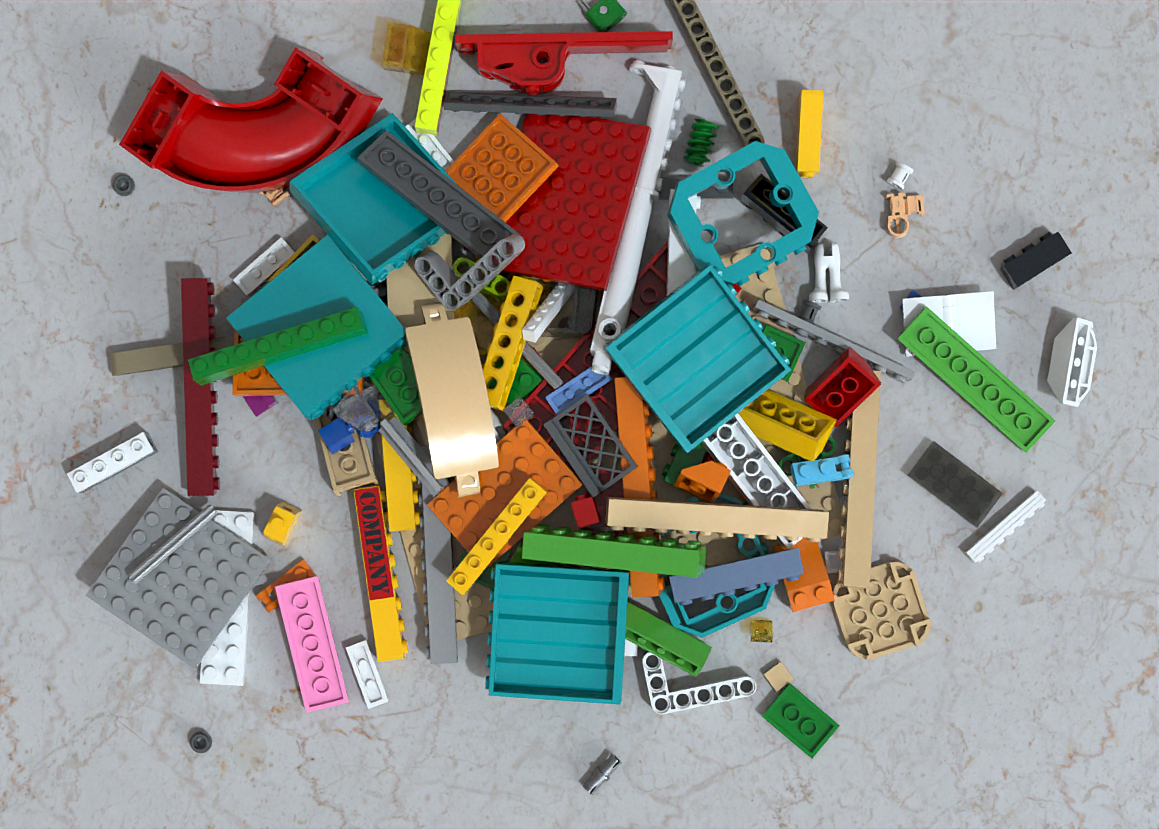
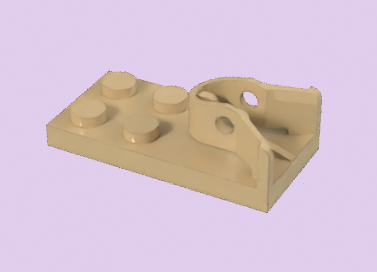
M353 414L350 415V420L343 417V422L350 423L355 432L351 434L355 441L338 452L332 454L319 433L333 491L337 497H340L345 490L373 483L374 485H379L366 438L360 437L354 429ZM321 415L315 419L318 430L333 422L329 416L325 418Z

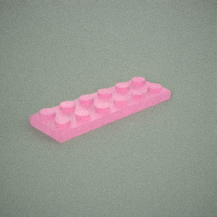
M318 575L276 585L275 589L306 713L349 702Z

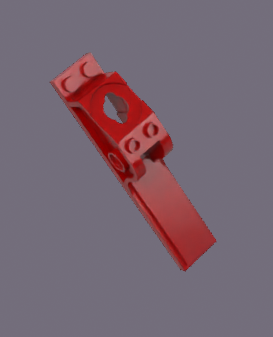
M673 31L455 35L458 53L471 56L477 52V65L480 76L489 80L495 79L511 86L510 89L527 95H539V93H550L556 90L564 80L565 63L571 54L667 53V50L671 49L673 41ZM542 59L548 61L544 64L539 63V61Z

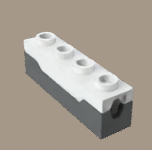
M142 432L67 473V476L77 493H84L156 454L158 450L149 433Z

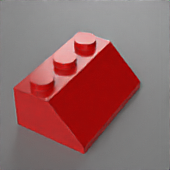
M849 347L805 390L804 401L816 411L836 419L834 426L837 427L881 385V382L867 361Z

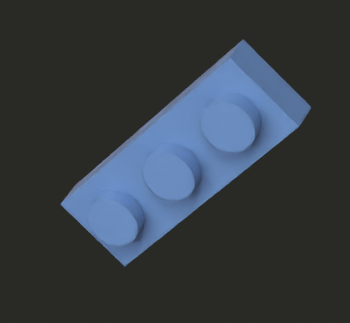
M590 367L545 398L556 415H559L585 395H590L611 381L612 378L609 374L601 375L592 372V367Z

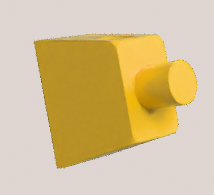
M284 501L276 505L263 532L265 539L285 547L302 510Z

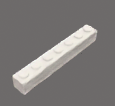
M558 282L523 327V340L536 343L578 286Z
M1038 490L1033 491L964 553L973 563L981 562L986 553H991L996 544L1000 545L1004 541L1003 538L1005 536H1010L1014 533V528L1022 526L1025 523L1024 520L1027 517L1031 518L1037 508L1041 509L1045 505L1046 499Z

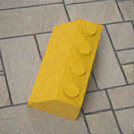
M768 389L738 413L756 437L812 462L823 451L836 423V419Z

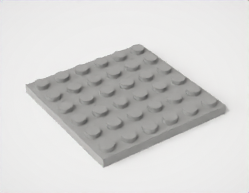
M162 488L86 596L196 669L271 560L210 520L141 581L134 584L128 578V574L200 513Z

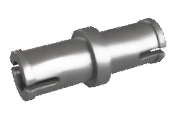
M611 754L600 768L597 767L595 769V773L583 785L584 789L593 795L604 781L607 782L610 779L609 776L622 762L614 754Z

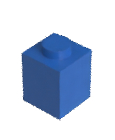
M341 417L318 430L332 454L355 441L351 435L355 433L349 422L344 423Z

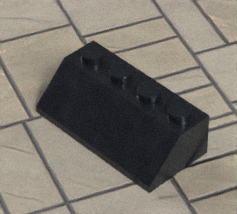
M760 174L746 189L740 200L749 209L759 214L765 222L775 227L781 235L785 236L796 230L797 227L785 206L776 207L770 202L769 193L774 188V185L763 174ZM782 190L777 191L779 199L786 200V193ZM818 219L811 242L805 245L807 249L804 252L806 253L809 252L828 228Z

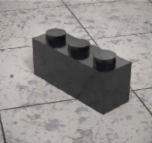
M1051 232L1046 233L1039 238L1041 241L1039 244L1034 246L1031 243L1021 249L1023 254L1015 257L1013 254L1003 261L1005 265L1000 270L1013 290L1072 254L1059 232L1053 235Z

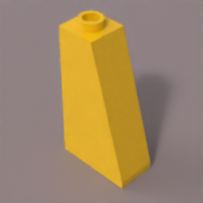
M801 90L797 98L796 171L798 175H801V178H814V175L819 173L823 90Z

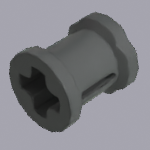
M803 300L804 306L798 318L815 325V317L818 310H821L822 307L811 301Z

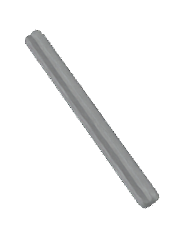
M480 292L472 298V301L495 325L499 322L501 314ZM526 342L522 355L554 390L560 388L563 385V381Z

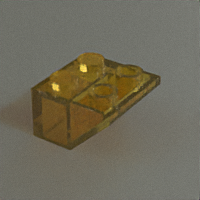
M388 22L382 60L384 70L424 75L432 33L410 25Z

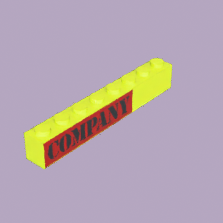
M438 0L415 123L416 133L438 136L462 0Z

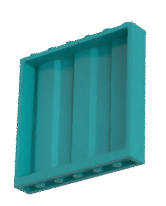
M709 264L603 346L604 350L686 453L690 452L791 371L788 366L790 361L783 353L779 354L777 352L775 341L770 336L766 337L761 331L764 329L762 324L756 318H751L748 314L750 309L745 302L738 301L735 297L737 292L730 283L726 285L722 280L723 273L716 265L713 267Z
M498 561L496 567H492L491 580H495V586L490 591V602H494L493 611L489 612V624H492V633H488V646H491V654H487L486 667L490 668V676H486L485 689H489V696L621 705L629 570Z

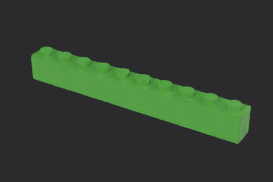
M519 544L510 561L514 563L559 565L549 561L522 559V544ZM628 601L625 639L697 677L712 647Z

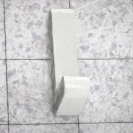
M646 652L642 657L651 706L658 714H667L748 697L756 691L755 681L747 675L668 691L662 659L656 656L658 658L657 665L650 667L646 664V659L654 654ZM655 676L663 680L659 688H654L650 684L651 679ZM744 680H749L752 683L751 689L747 692L740 689V684ZM722 685H729L731 688L727 696L719 694V688ZM701 689L708 690V699H698V692ZM681 693L688 696V701L684 705L676 702L677 696ZM664 698L667 701L664 709H657L655 707L657 699Z

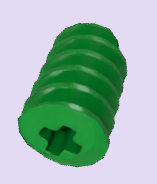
M694 119L697 123H693L691 128L695 131L690 132L689 136L692 139L687 142L691 148H686L685 153L689 156H685L683 161L703 167V163L710 162V159L705 157L706 154L713 153L708 149V146L715 145V143L710 141V138L717 137L712 130L719 129V126L703 119Z

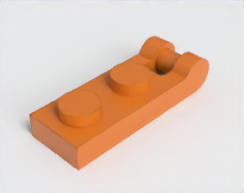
M303 559L258 593L256 598L264 603L266 606L265 610L270 613L279 606L278 598L272 601L268 596L271 592H274L277 596L276 585L317 575L305 559Z

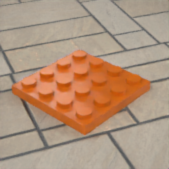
M499 114L448 167L446 173L460 188L506 223L559 165L502 114Z

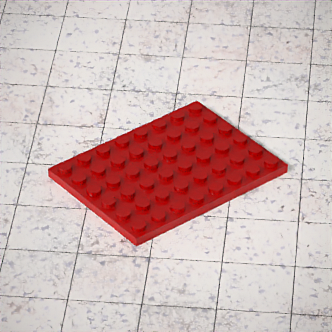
M526 114L521 132L559 166L506 221V224L523 237L525 249L502 272L606 291L648 145L651 128L650 126L588 116Z

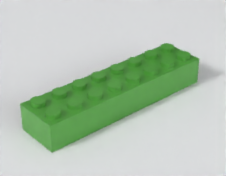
M537 524L536 527H531L530 530L524 532L522 559L698 578L705 572L707 546L701 545L700 541L689 540L687 543H679V539L675 538L657 541L655 536H644V538L638 539L635 538L634 534L625 533L622 536H614V532L609 531L592 534V530L579 529V531L573 532L569 527L549 529V525Z

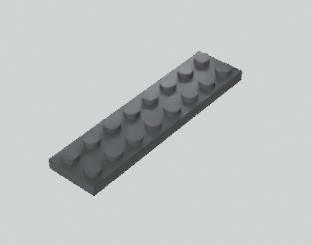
M387 130L357 158L359 164L480 259L500 240L512 234L519 235L512 227Z

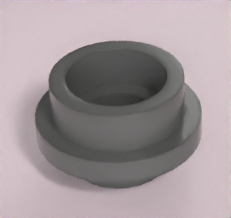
M120 175L113 182L114 191L120 196H129L135 189V182L128 175ZM127 182L128 187L127 189L123 190L121 188L122 183Z
M196 732L190 739V746L197 753H205L212 746V738L207 732ZM199 738H203L205 740L204 746H200L198 744Z

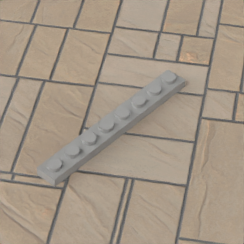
M758 299L754 303L752 310L756 311L757 316L763 319H768V317L776 320V325L786 329L789 326L795 329L796 334L805 338L808 335L815 339V343L824 347L830 345L835 348L834 351L841 355L851 347L868 364L874 366L873 370L881 371L882 374L888 372L893 375L892 378L896 381L904 383L905 381L912 380L914 377V371Z

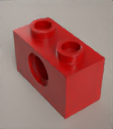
M588 494L575 497V502H572L571 505L578 528L601 522L594 497H589Z

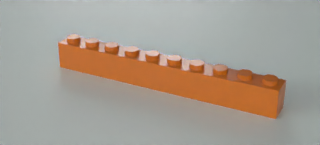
M626 377L615 378L619 439L638 465L636 469L623 477L624 498L658 500L657 490L653 489V481H656L655 468H652L651 459H654V448L650 446L649 437H652V425L648 424V415L651 414V409ZM621 457L622 470L625 471L631 465L626 458ZM627 527V534H634L635 538L655 536L657 541H661L660 533L654 532V528H646L645 532L632 531V527ZM630 570L632 598L654 597L662 594V590L665 589L664 577H661L658 573Z

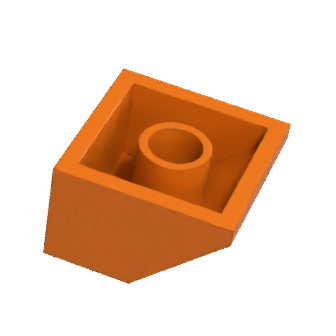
M705 462L682 469L674 486L707 503H715L731 470L727 469V466L721 462Z

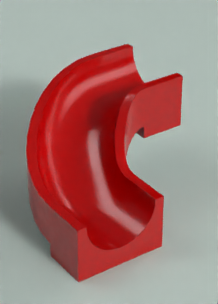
M296 47L273 84L278 87L276 91L265 98L252 102L227 103L187 75L161 70L119 145L150 168L158 169L171 178L204 189L239 193L276 191L290 187L292 179L363 133L383 98L357 86L333 71L322 61L324 57L320 54Z

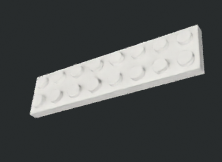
M216 510L217 514L211 520L253 547L255 512ZM250 592L202 659L200 683L244 685Z

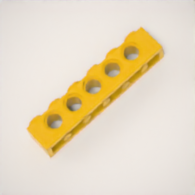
M513 276L512 281L508 283V294L500 307L501 316L499 322L494 326L493 341L487 347V359L485 364L482 365L491 408L504 411L526 340H523L522 329L536 312L543 286L536 281ZM524 297L523 303L516 306L517 299ZM517 317V323L510 327L511 319ZM510 338V344L503 348L504 340ZM503 359L502 367L496 368L497 361ZM497 380L496 387L490 389L489 385L491 381Z
M532 477L529 478L446 582L460 594L464 595L539 504L548 490Z

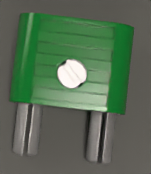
M581 0L578 3L586 12V18L599 32H607L614 28L627 15L626 10L617 0H600L592 8L585 0Z

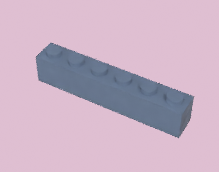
M796 547L707 567L705 572L698 578L672 575L669 576L674 602H679L680 606L693 603L692 599L701 597V601L713 599V594L722 593L723 596L736 593L735 589L739 588L749 591L757 589V584L765 583V586L779 584V579L786 578L787 582L800 579L799 575L804 574L799 548Z

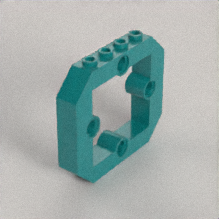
M754 141L680 181L675 186L667 216L697 271L707 264L713 267L716 265L723 273L721 278L726 285L728 283L731 285L737 283L739 287L750 281L748 276L754 273L759 276L769 270L768 265L775 262L777 266L788 260L786 255L792 252L797 255L806 250L805 245L811 242L819 211L786 151ZM760 160L774 185V188L769 193L770 202L776 207L785 206L797 229L773 243L764 242L760 244L751 255L726 268L713 246L718 240L719 234L717 229L711 224H701L688 199L711 186L717 189H726L734 182L735 173ZM718 172L726 173L728 177L727 182H722L718 179ZM778 190L785 191L787 195L786 200L779 199L777 195ZM702 231H707L711 235L709 242L702 240ZM762 249H766L769 251V260H765L761 257L760 253Z
M720 493L715 503L747 505V503L742 504L741 500ZM697 497L686 500V502L707 503ZM735 533L738 538L737 548L746 558L769 554L765 543L760 544L757 535H755V538H751L754 542V547L747 551L742 546L746 538L742 537V534ZM765 583L758 584L759 587L757 589L750 590L737 597L735 594L727 595L732 598V605L728 608L721 606L720 602L724 596L722 593H719L715 598L716 606L688 618L683 605L680 606L679 602H674L671 586L665 585V589L662 590V594L659 597L673 627L703 638L765 610L775 585L765 586Z

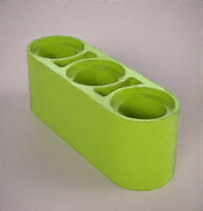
M458 258L453 264L455 275L460 279L464 274L458 272L459 268L466 265L470 269L476 263L468 258ZM498 274L481 291L497 300L504 301L508 294L507 290L504 293H498L496 288L499 285L508 286L509 280Z

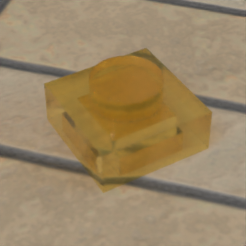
M750 620V642L772 643V621Z

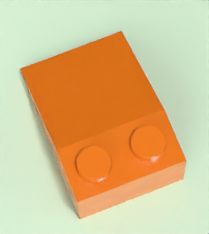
M803 537L790 549L799 548L804 574L799 575L800 579L787 582L786 578L782 579L789 608L792 612L835 601L818 542L807 541L806 537ZM780 544L773 546L774 552L787 550L781 547Z

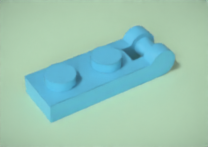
M849 455L819 459L813 462L792 463L790 469L794 486L845 480L854 477L853 469H850L849 466L851 462ZM840 465L842 471L837 472L835 466Z

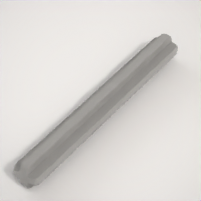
M212 505L205 507L129 573L128 578L134 584L141 581L217 514L215 508Z

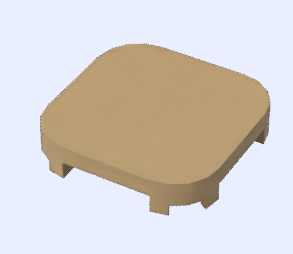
M895 561L871 567L870 588L868 589L841 587V582L838 581L833 586L832 591L835 601H832L841 632L847 648L856 657L865 660L875 659L908 647L917 646L923 643L928 636L931 620L928 617L919 589L917 576L913 569L906 564Z

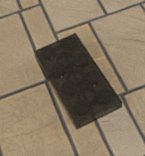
M935 441L931 442L907 474L909 478L975 528H978L1003 494Z

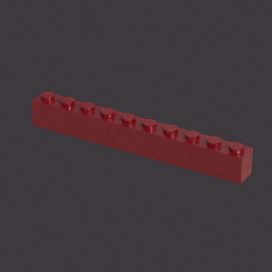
M181 278L188 496H214L217 490H220V477H216V468L220 466L219 455H216V447L219 446V435L215 434V425H218V413L214 412V404L218 402L217 391H214V382L199 385L193 381L188 359L216 351V348L212 346V339L216 338V328L212 326V317H215V305L211 304V295H214L215 288L211 278Z

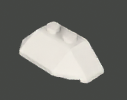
M1074 317L1054 338L1047 381L1059 403L1078 407L1080 401L1090 390L1097 351L1095 334L1092 330L1093 323L1091 321Z

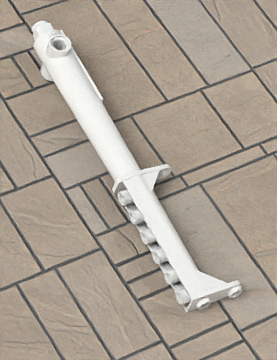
M639 60L633 61L630 64L629 70L632 73L644 75L654 89L645 125L650 126L651 134L608 287L603 294L590 349L591 355L594 356L592 372L601 375H608L612 365V359L603 346L627 327L653 202L659 201L658 191H661L663 178H660L661 171H665L667 166L665 153L671 149L672 138H669L670 132L675 131L677 119L674 118L675 111L679 112L681 99L678 97L679 93L684 91L686 79L682 77L681 70H677L672 66H665L663 68L646 65Z

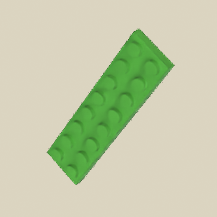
M927 306L922 309L897 337L901 343L1024 452L1027 453L1055 422L1049 414Z

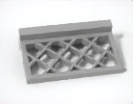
M396 416L390 421L384 419L380 423L383 426L379 429L380 433L433 497H436L451 484L447 478H434L430 457Z

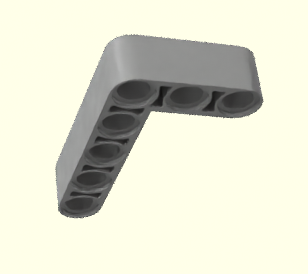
M512 234L500 240L460 279L436 252H429L417 258L414 266L416 272L443 306L448 310H455L468 303L523 252L525 241L518 234Z

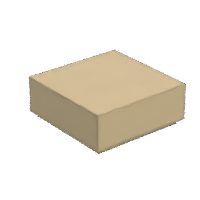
M781 661L763 673L776 692L794 680Z

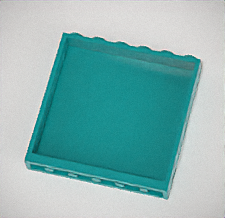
M393 113L290 181L291 194L371 285L377 281L385 280L394 269L399 270L405 265L407 260L411 257H418L424 248L429 245H435L441 236L448 233L359 164L357 158L387 130L456 184Z
M328 235L226 317L246 342L354 307L359 308L363 313L368 331L367 334L265 365V368L309 420L320 417L328 405L337 403L345 391L354 389L362 377H368L375 371L374 367L381 362L385 363L392 357V353L398 348L402 349L407 345L404 326Z

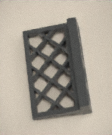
M589 394L543 424L592 497L599 495L638 467ZM585 401L591 407L590 417L578 415L580 405ZM566 415L573 416V428H564L560 419ZM578 418L589 419L587 432L576 430ZM593 420L603 424V435L591 433ZM575 433L587 435L585 447L575 444ZM590 436L602 438L600 450L588 448ZM605 439L614 440L616 443L615 453L603 451ZM588 451L599 453L597 465L589 464L586 460ZM603 454L614 456L612 468L601 466ZM618 457L626 458L631 466L625 471L616 469ZM600 469L612 471L611 479L605 485L599 479ZM615 472L620 473L618 476L614 478Z

